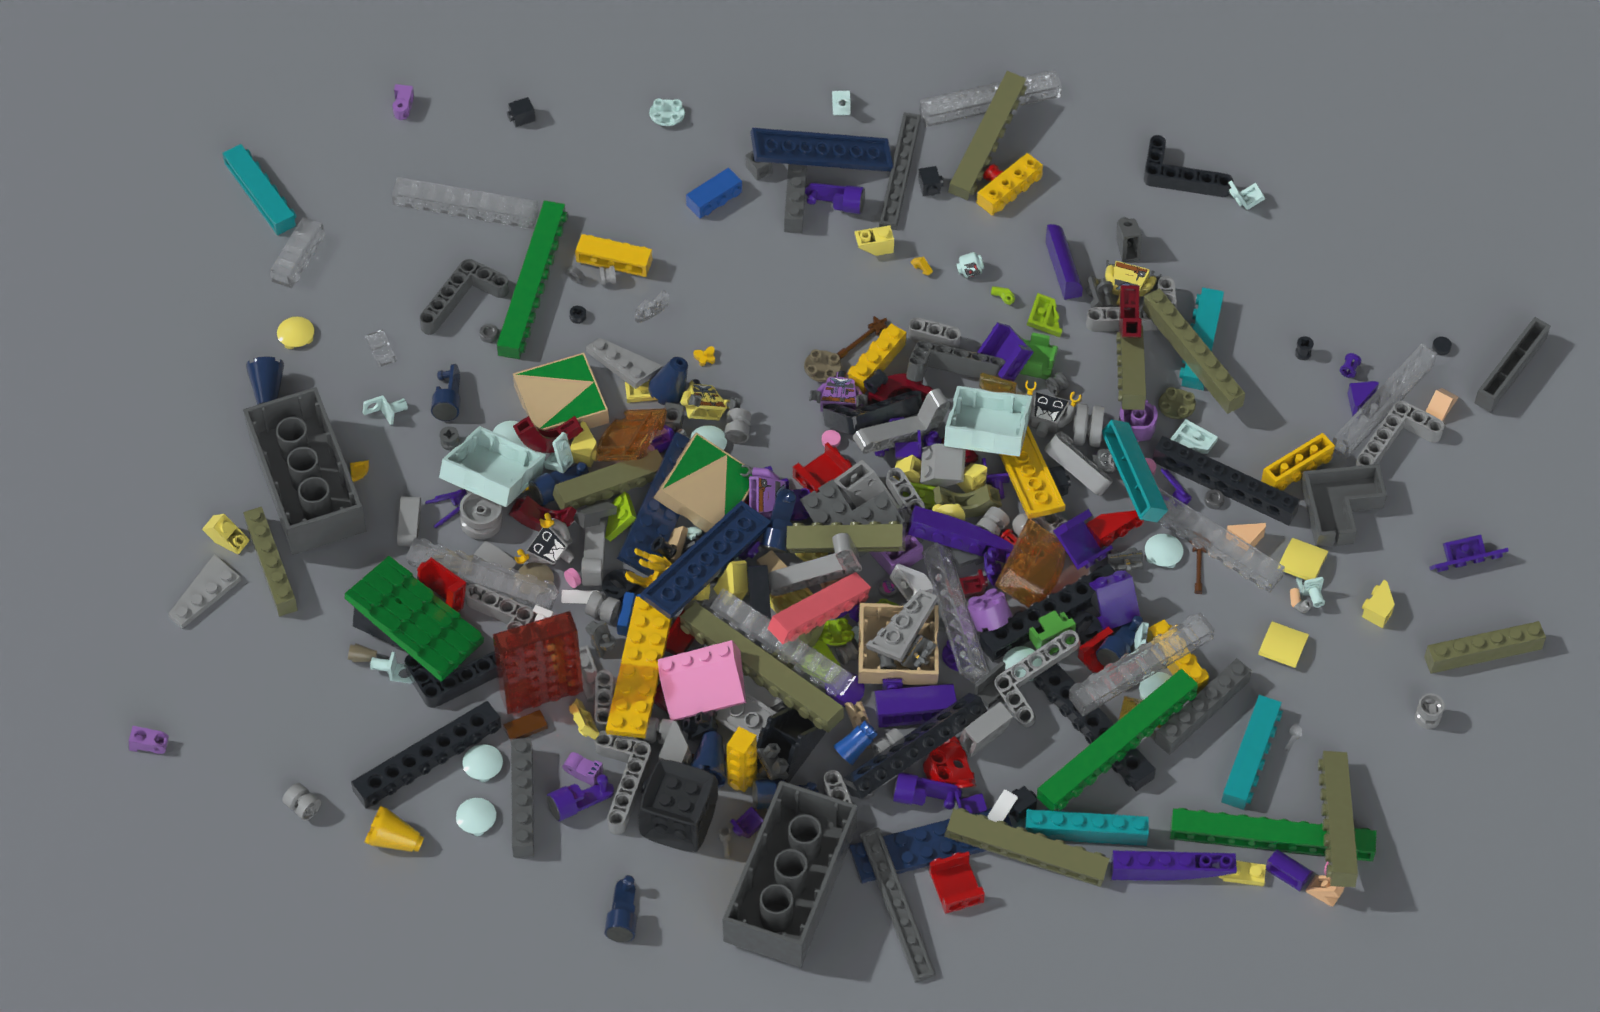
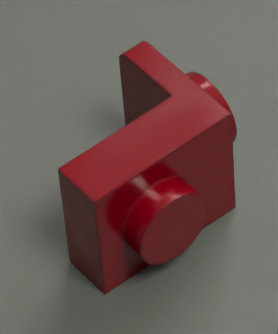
M982 569L978 570L976 576L958 578L962 599L985 594V587H988V579L986 575L983 576Z

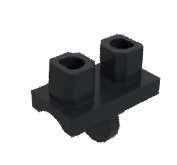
M714 710L708 713L701 711L696 714L694 720L689 718L683 720L682 730L688 733V740L693 742L703 737L709 731L717 732L718 724L715 723L717 712Z

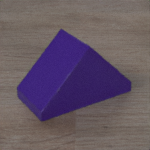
M1377 381L1350 383L1347 395L1352 416L1355 418L1376 395L1379 385Z

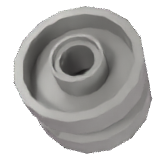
M1078 403L1077 415L1074 417L1073 445L1083 446L1086 434H1088L1090 447L1100 448L1104 406L1095 405L1092 415L1088 416V404Z
M468 493L460 502V526L462 531L474 539L484 540L492 538L502 527V505L475 493Z

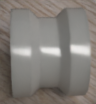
M599 267L601 285H606V283L616 284L615 267Z

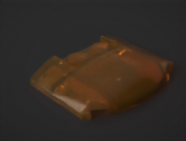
M666 408L625 411L624 415L626 417L622 420L615 419L601 436L597 446L598 461L639 460L647 456V448L658 430H663L667 414Z
M1028 519L994 586L1028 608L1033 603L1046 599L1057 585L1064 568L1066 552L1063 545L1055 535L1033 520Z

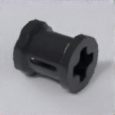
M1302 336L1297 340L1295 356L1299 360H1308L1311 357V349L1314 342L1310 337Z
M877 369L870 379L864 380V387L872 394H875L882 384L888 382V377L883 371Z
M659 536L652 543L651 550L671 560L677 552V546L674 544L670 545L663 537Z

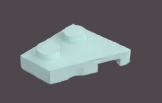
M1185 419L1171 437V440L1199 453L1208 454L1217 442L1218 437Z

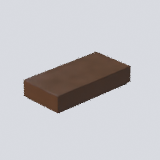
M540 710L503 724L510 741L511 739L526 738L548 729V724Z

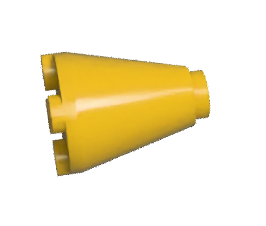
M380 806L364 843L376 847L410 852L414 850L418 852L424 837L388 808Z

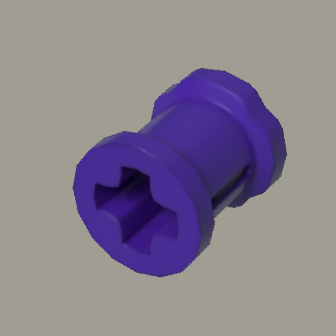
M1348 353L1345 356L1344 365L1340 367L1339 371L1347 378L1355 377L1356 368L1362 361L1361 358L1354 353Z

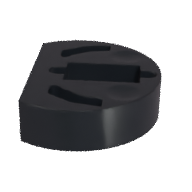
M617 569L604 577L602 593L605 594L606 598L613 597L622 603L626 592L634 593L641 586L636 583H630L626 579V571L630 570ZM610 580H617L625 589H619Z
M1077 611L1067 616L1068 619L1072 618L1076 623L1075 632L1079 636L1081 645L1101 632L1099 620L1089 612ZM1092 620L1091 625L1085 632L1081 631L1078 633L1079 627L1085 621L1089 622Z

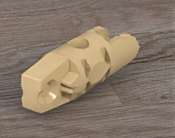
M861 701L856 702L855 707L852 702L845 703V709L854 729L864 721L871 725Z

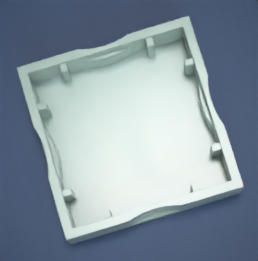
M957 386L953 399V408L949 413L945 427L944 446L1020 457L1031 413L1032 396Z
M479 426L466 437V440L461 445L455 447L442 459L439 478L507 507L529 486L530 480L542 474L546 455Z

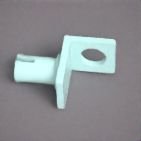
M832 91L833 115L851 114L850 91Z
M383 395L363 403L364 415L381 410L390 425H393L394 413L408 409L404 398L388 403ZM376 403L373 408L368 409L369 405Z
M1296 577L1302 597L1310 595L1313 607L1323 606L1325 604L1321 593L1323 577L1305 580L1304 585L1302 584L1304 579Z
M392 651L389 660L372 657L370 663L371 670L387 671L390 681L412 683L409 676L407 678L399 676V672L406 668L405 664L397 663L395 652Z

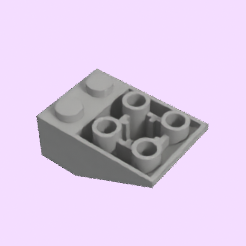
M863 460L834 479L852 510L883 491L887 492L896 509L899 507L875 471Z

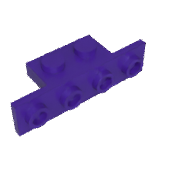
M1476 535L1443 543L1447 562L1429 567L1430 570L1437 569V572L1449 570L1448 566L1455 565V568L1467 566L1466 562L1472 560L1476 564L1484 562L1485 557L1491 556L1492 560L1501 558L1503 553L1509 550L1504 548L1486 553L1482 535Z

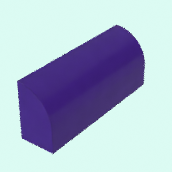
M1049 224L1047 225L1045 243L1063 298L1066 300L1082 297L1083 287L1064 230L1059 225Z
M954 684L875 691L878 728L924 724L957 701Z

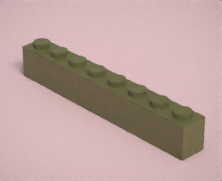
M1010 71L1006 72L950 182L949 193L967 201L970 195L974 196L978 187L976 183L978 180L981 181L984 176V167L989 166L992 160L991 154L992 152L995 153L999 146V138H1003L1005 135L1006 124H1010L1012 121L1013 110H1017L1019 107L1020 96H1024L1028 88L1025 86L1026 78Z
M1159 288L1145 295L1143 302L1144 312L1224 411L1229 414L1242 407L1245 392Z
M1323 751L1322 759H1318V771H1321V774H1319V786H1322L1320 801H1324V804L1322 803L1321 815L1325 816L1322 824L1323 831H1326V834H1324V846H1327L1325 862L1329 863L1326 867V877L1330 878V886L1355 887L1358 867L1347 752Z
M953 808L945 833L947 838L1099 887L1102 885L1110 858H1107L1102 853L1088 852L1081 846L1073 847L1067 845L1062 840L1054 841L1048 839L1047 836L1040 833L1032 834L1022 827L1014 828L1008 826L1006 822H995L980 814L976 816L962 808Z

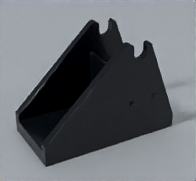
M786 708L768 717L765 728L761 727L757 749L766 748L768 744H778L781 749L778 753L779 758H784L789 764L786 769L789 776L785 780L786 783H789L825 735L826 731L818 729L811 720L803 718L794 708ZM757 756V772L759 773L762 764Z

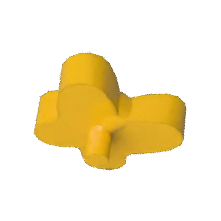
M709 346L705 351L695 350L693 352V356L699 361L700 366H705L707 362L710 364L715 363L714 347Z

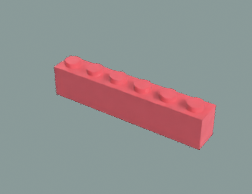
M854 572L773 615L767 629L782 644L789 641L792 642L803 633H809L816 626L824 625L829 619L837 618L842 612L850 611L855 605L865 603L869 598L868 594L871 586L857 572Z

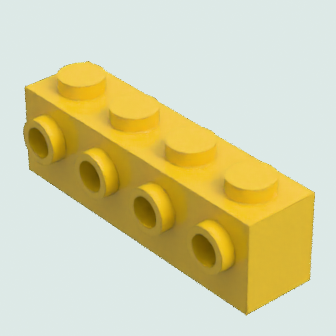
M1026 153L977 192V204L992 216L996 212H1000L1006 204L1014 201L1021 192H1025L1031 184L1041 179L1043 164L1029 153Z
M581 234L575 250L576 262L604 268L614 266L615 271L647 277L653 260L652 249L630 245L629 243H621L611 239L598 238L593 235Z
M891 323L881 331L879 338L870 344L869 350L860 356L858 363L855 366H851L848 371L849 379L855 381V386H858L863 394L867 392V389L864 387V380L870 379L877 369L884 371L906 345V331Z
M1321 433L1265 467L1261 482L1283 491L1292 482H1298L1302 478L1304 471L1316 470L1323 463H1329L1333 458L1335 445L1324 433Z
M1164 619L1148 628L1147 642L1172 675L1182 669L1198 683L1197 693L1205 688L1209 681L1208 672L1206 669L1201 668L1196 656L1188 651L1185 642L1176 635L1174 627Z
M739 726L727 743V782L734 790H741L745 793L748 787H752L757 775V735Z

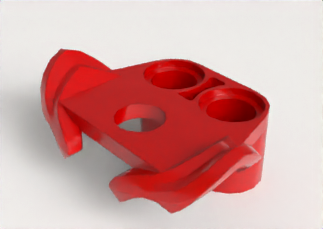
M956 736L930 752L923 762V769L929 780L953 784L959 788L976 787L974 772H971L967 754ZM954 761H960L963 764V768L956 767Z

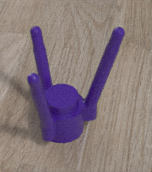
M1161 469V472L1176 489L1172 494L1174 499L1171 500L1162 495L1164 501L1170 503L1174 508H1177L1178 505L1184 508L1191 501L1192 497L1183 489L1168 469Z
M465 489L438 495L434 499L425 502L428 505L451 499L452 504L458 506L436 523L434 528L439 527L460 511V502L468 494Z

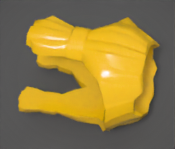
M635 548L634 552L636 555L649 560L640 559V565L655 571L653 575L645 578L631 571H626L625 577L629 582L636 583L646 589L672 563L665 556L662 558Z

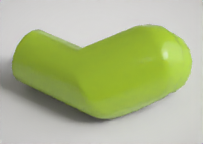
M992 286L991 295L1000 296L1004 303L1008 305L1013 304L1015 296L1010 289Z

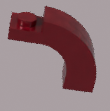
M1120 286L1119 329L1121 338H1141L1142 318H1139L1140 286Z
M907 373L888 376V382L882 384L875 394L868 393V405L914 390L922 392L924 402L927 394L933 389L930 386L923 385V380L915 382L907 379Z
M529 416L513 425L516 434L523 444L531 450L541 453H554L553 441L562 432L566 433L568 440L584 431L575 416L560 426L549 430L537 427Z
M527 495L516 499L509 515L522 525L540 532L542 529L540 519L546 520L544 516L546 513H549L551 518L562 521L569 527L574 522L573 517L577 510L572 506L562 510H550L540 506Z

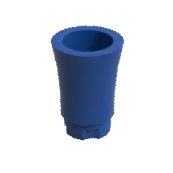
M864 721L842 740L834 744L833 747L842 758L853 765L863 751L874 741L873 739L878 733L867 721Z

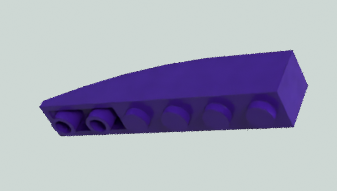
M915 506L909 518L907 535L983 557L985 552L993 550L996 561L1010 565L1024 554L1023 550L1003 538L969 522L946 514Z
M1113 850L1111 858V880L1168 881L1216 877L1237 873L1236 853Z

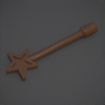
M874 316L873 323L868 324V329L870 330L836 354L842 359L851 349L873 332H876V335H878L880 331L888 327L885 325L887 318L879 320Z
M1199 534L1197 539H1189V542L1194 545L1192 552L1197 551L1195 594H1202V551L1206 553L1207 549L1205 546L1211 543L1210 540H1203L1202 535Z

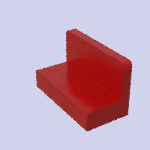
M684 609L670 628L665 651L673 655L685 653L695 639L691 634L683 632L680 627V616L686 611Z

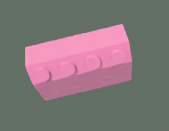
M732 640L658 659L659 677L670 720L678 721L696 716L701 711L708 713L712 710L717 711L746 703L741 652Z

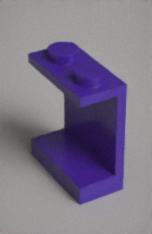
M998 322L978 350V353L1004 359L1005 364L998 375L1001 379L1010 381L1016 379L1034 352L1010 325Z
M1089 509L1053 530L1077 570L1084 566L1088 569L1096 564L1095 559L1098 562L1108 556L1107 552L1113 549L1110 545L1101 550L1084 522L1092 516Z
M1125 570L1116 571L1113 575L1107 577H1099L1089 583L1090 587L1096 591L1101 614L1097 619L1103 630L1108 626L1113 629L1130 623L1134 616H1140L1133 577Z

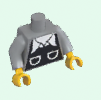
M1028 381L1026 382L1027 393L1025 395L1032 396L1029 420H1031V427L1037 429L1036 435L1038 437H1046L1047 432L1057 433L1059 428H1063L1072 422L1077 409L1076 404L1082 401L1081 394L1078 400H1073L1075 395L1073 391L1070 394V400L1072 401L1070 404L1069 400L1035 392L1034 395L1033 391L1037 387L1036 382L1032 389L1027 387Z
M546 513L544 515L546 520L540 519L542 529L526 550L527 553L525 554L524 550L518 549L517 553L521 557L515 556V561L518 564L531 562L554 565L562 558L570 564L576 554L568 549L572 538L570 537L567 525L562 521L551 518V515Z

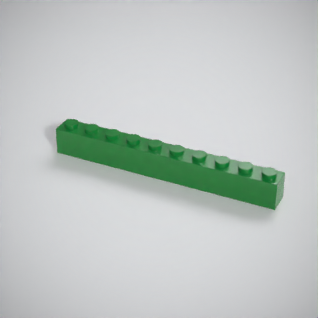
M545 200L543 202L497 342L498 356L520 360L521 354L525 353L526 338L530 337L531 323L534 324L535 310L539 309L541 301L540 294H544L545 279L548 280L550 275L549 266L554 263V251H557L559 247L558 238L562 237L563 223H566L568 219L565 204Z
M1180 669L1038 787L1037 798L1050 811L1064 809L1070 799L1073 797L1077 798L1087 785L1091 786L1095 783L1101 773H1107L1113 763L1119 762L1125 757L1126 752L1130 749H1135L1145 736H1151L1157 726L1164 725L1168 721L1169 716L1173 713H1178L1187 701L1191 702L1198 694V683L1184 670Z
M1173 808L1171 840L1271 851L1279 850L1281 852L1325 856V850L1327 849V846H1324V834H1326V831L1322 829L1323 823L1312 824L1307 821L1293 822L1287 819L1257 818L1244 814L1229 815L1225 812L1211 813L1205 810L1192 811L1186 808ZM1354 828L1357 860L1373 862L1376 853V830Z

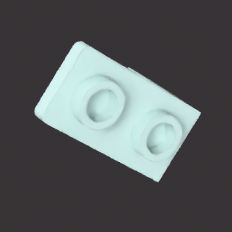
M1232 180L1229 182L1231 195L1239 206L1243 205L1246 210L1265 200L1256 183L1240 192Z
M562 432L553 441L555 452L545 460L544 466L545 469L564 473L574 463L567 434Z

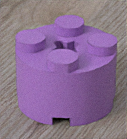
M1145 400V410H1128L1121 407L1119 421L1130 424L1137 442L1148 441L1155 433L1158 412L1154 405L1152 406L1148 403V400Z
M996 588L986 591V594L979 597L975 596L968 600V610L977 631L983 632L982 628H987L988 631L998 629L1008 623L1009 617H1013L1005 594L997 592Z

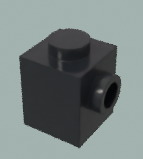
M529 97L508 103L509 111H507V116L510 122L513 121L515 127L536 121L535 109Z
M937 166L919 168L918 180L922 196L940 194L941 186L944 183L942 175L939 176Z
M1063 466L1048 468L1061 497L1067 495L1068 488L1071 486V480L1069 475L1065 474Z
M1025 786L1011 792L1018 798L1010 809L1009 814L1019 822L1026 817L1027 809L1036 810L1037 796Z

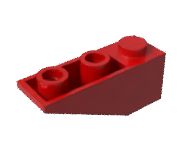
M1136 510L1100 514L1087 522L1086 526L1099 547L1102 548L1111 545L1118 537H1124L1131 529L1140 527L1144 520H1140Z

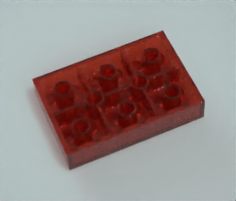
M570 611L492 634L500 694L508 715L520 713L525 709L536 708L544 703L555 702L563 697L575 696L583 692L578 630Z

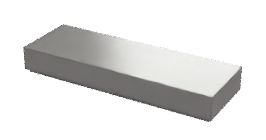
M589 645L570 650V656L587 702L594 701V684L598 670Z

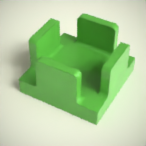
M1033 332L1031 340L1023 339L1034 352L1019 374L1046 380L1051 377L1058 346L1049 344L1050 336Z
M1052 611L1039 618V623L1045 631L1038 634L1034 627L1029 628V639L1036 650H1038L1067 630L1075 631L1076 623L1072 618L1068 619L1064 612L1060 613L1059 616L1056 611ZM1068 637L1066 644H1074L1075 637ZM1052 648L1049 651V654L1052 655L1058 652L1059 649Z

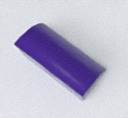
M1276 850L1270 856L1266 864V871L1298 891H1301L1313 874L1312 870L1279 850Z

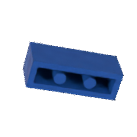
M728 167L686 194V206L701 219L719 206H723L733 197L740 195L742 192V180Z

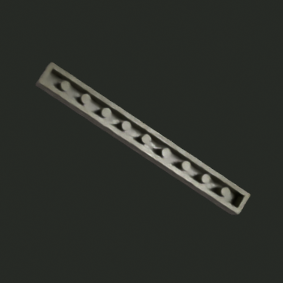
M697 602L693 603L680 616V627L683 632L691 634L702 645L705 644L708 647L732 640L741 652L743 675L750 676L758 686L765 687L772 696L779 697L789 708H794L803 718L811 720L818 729H823L829 733L844 718L842 705Z

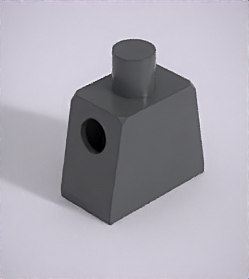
M1120 218L1117 222L1116 240L1122 262L1140 260L1142 233L1137 221L1134 218Z

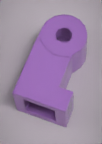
M395 84L394 93L396 101L392 104L394 117L398 120H405L410 114L414 99L413 86Z
M132 726L129 737V751L137 752V750L163 754L166 751L169 736L161 731Z
M575 752L570 753L562 766L568 774L592 786L596 785L597 777L603 774V764L596 760L593 762Z

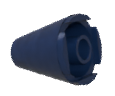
M265 356L254 358L252 363L249 360L246 364V369L257 405L278 399L284 370L283 360L280 359V362L275 361V357Z
M673 357L650 380L649 393L652 398L655 397L659 400L658 403L661 405H665L666 402L678 404L681 401L682 395L686 391L688 363L685 359Z
M709 731L703 735L690 766L713 774L717 778L718 788H721L725 785L727 779L723 738L718 732Z

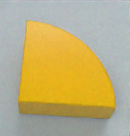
M917 257L910 261L914 268L921 269L924 275H930L933 272L924 257Z
M369 460L350 463L353 482L362 479L367 474Z

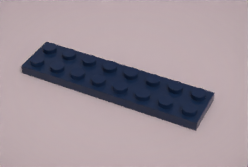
M752 128L750 131L755 162L891 172L893 168L888 138Z
M676 432L617 557L618 560L647 576L653 575L655 570L640 565V559L649 560L636 555L634 552L635 548L661 557V554L658 552L654 553L651 550L652 543L659 536L663 537L668 543L680 514L675 513L654 499L655 494L674 468L677 459L690 440L679 432Z
M741 500L641 592L640 598L667 618L672 619L717 577L730 562L734 561L763 534L765 529L771 526V521Z
M992 808L987 809V811H985V812L976 813V814L970 813V814H973V815H976V816H977L978 814H980V815H984V816L987 817L988 814L990 813V811L992 810ZM1007 814L1003 822H1006L1008 826L1012 827L1009 816ZM950 819L883 836L897 874L930 866V862L933 860L951 857L958 852H969L970 855L987 850L945 837ZM862 842L850 845L849 849L861 884L876 880Z

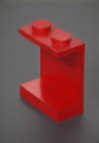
M827 442L825 444V453L805 467L799 462L793 466V478L803 488L809 489L810 492L815 490L818 493L820 492L819 487L839 477L850 469L852 464L848 459H844L840 455L836 447H832Z
M432 557L426 562H422L417 569V579L445 598L446 604L455 611L459 612L464 607L466 582Z
M1109 626L1080 646L1078 650V658L1108 689L1114 685L1118 686L1129 674H1135L1139 669L1140 661L1138 656L1133 659L1129 657L1118 670L1107 669L1098 661L1096 651L1108 636H1113L1114 633Z
M958 852L951 857L937 858L930 862L929 873L945 914L984 903L985 893L983 887H978L969 864V852Z

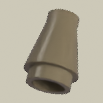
M357 643L355 645L350 644L348 660H352V662H371L372 657L376 658L377 650H372Z

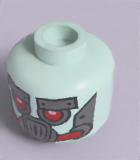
M975 252L960 256L959 263L956 264L959 274L963 273L965 278L980 275L982 269L985 268L981 255H977Z

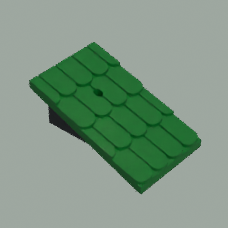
M390 556L386 557L384 561L365 575L362 580L345 592L344 599L354 606L353 627L405 650L441 682L484 643V637L479 630L461 618V614L435 596L431 589L413 576L412 572Z

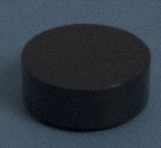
M1440 336L1434 339L1432 349L1438 355H1446L1450 352L1452 343L1448 338Z

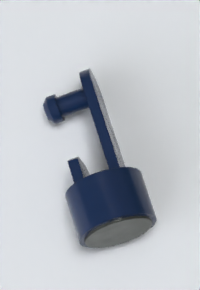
M451 364L449 371L441 370L437 373V378L440 381L449 378L448 389H442L438 386L432 396L431 414L441 421H451L459 415L460 372L457 364Z
M579 462L568 468L564 473H559L558 471L550 474L544 473L530 480L529 490L532 497L542 507L555 500L553 496L555 485L589 473L587 464Z
M783 489L777 494L770 518L771 526L765 529L760 546L767 550L783 554L789 552L786 549L787 526H793L790 520L796 502V495L792 490Z
M1134 616L1132 622L1122 625L1114 636H1108L1098 648L1096 657L1105 668L1118 670L1130 657L1135 634L1143 622L1142 617Z
M754 779L752 799L755 809H769L779 782H785V780ZM808 782L806 785H795L819 793L814 782Z
M630 875L625 876L624 879L616 883L612 909L607 913L604 934L607 938L617 942L631 941L635 938L637 916L634 914L635 905H633L636 888L634 885L635 879Z

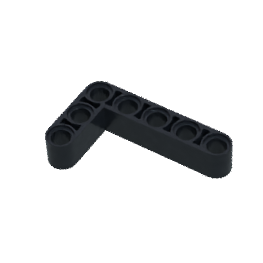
M1161 135L1151 137L1144 173L1146 185L1217 197H1228L1231 194L1229 182L1231 180L1233 182L1232 176L1226 173L1163 164L1166 139Z
M917 390L909 391L856 410L839 404H826L823 406L824 424L826 427L854 435L860 429L888 423L892 418H907L919 413L923 404L922 392Z
M748 566L747 576L752 641L771 655L774 651L773 636L767 629L771 621L768 566Z
M505 648L497 649L452 671L442 682L438 679L435 680L433 675L411 655H407L404 661L407 675L424 703L430 708L438 707L507 673L512 668L510 651Z

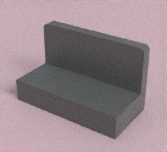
M1003 661L975 684L974 694L981 697L987 708L1001 698L994 683L996 677L1005 671L1006 663ZM1003 680L999 687L1002 689L1007 688L1009 681Z

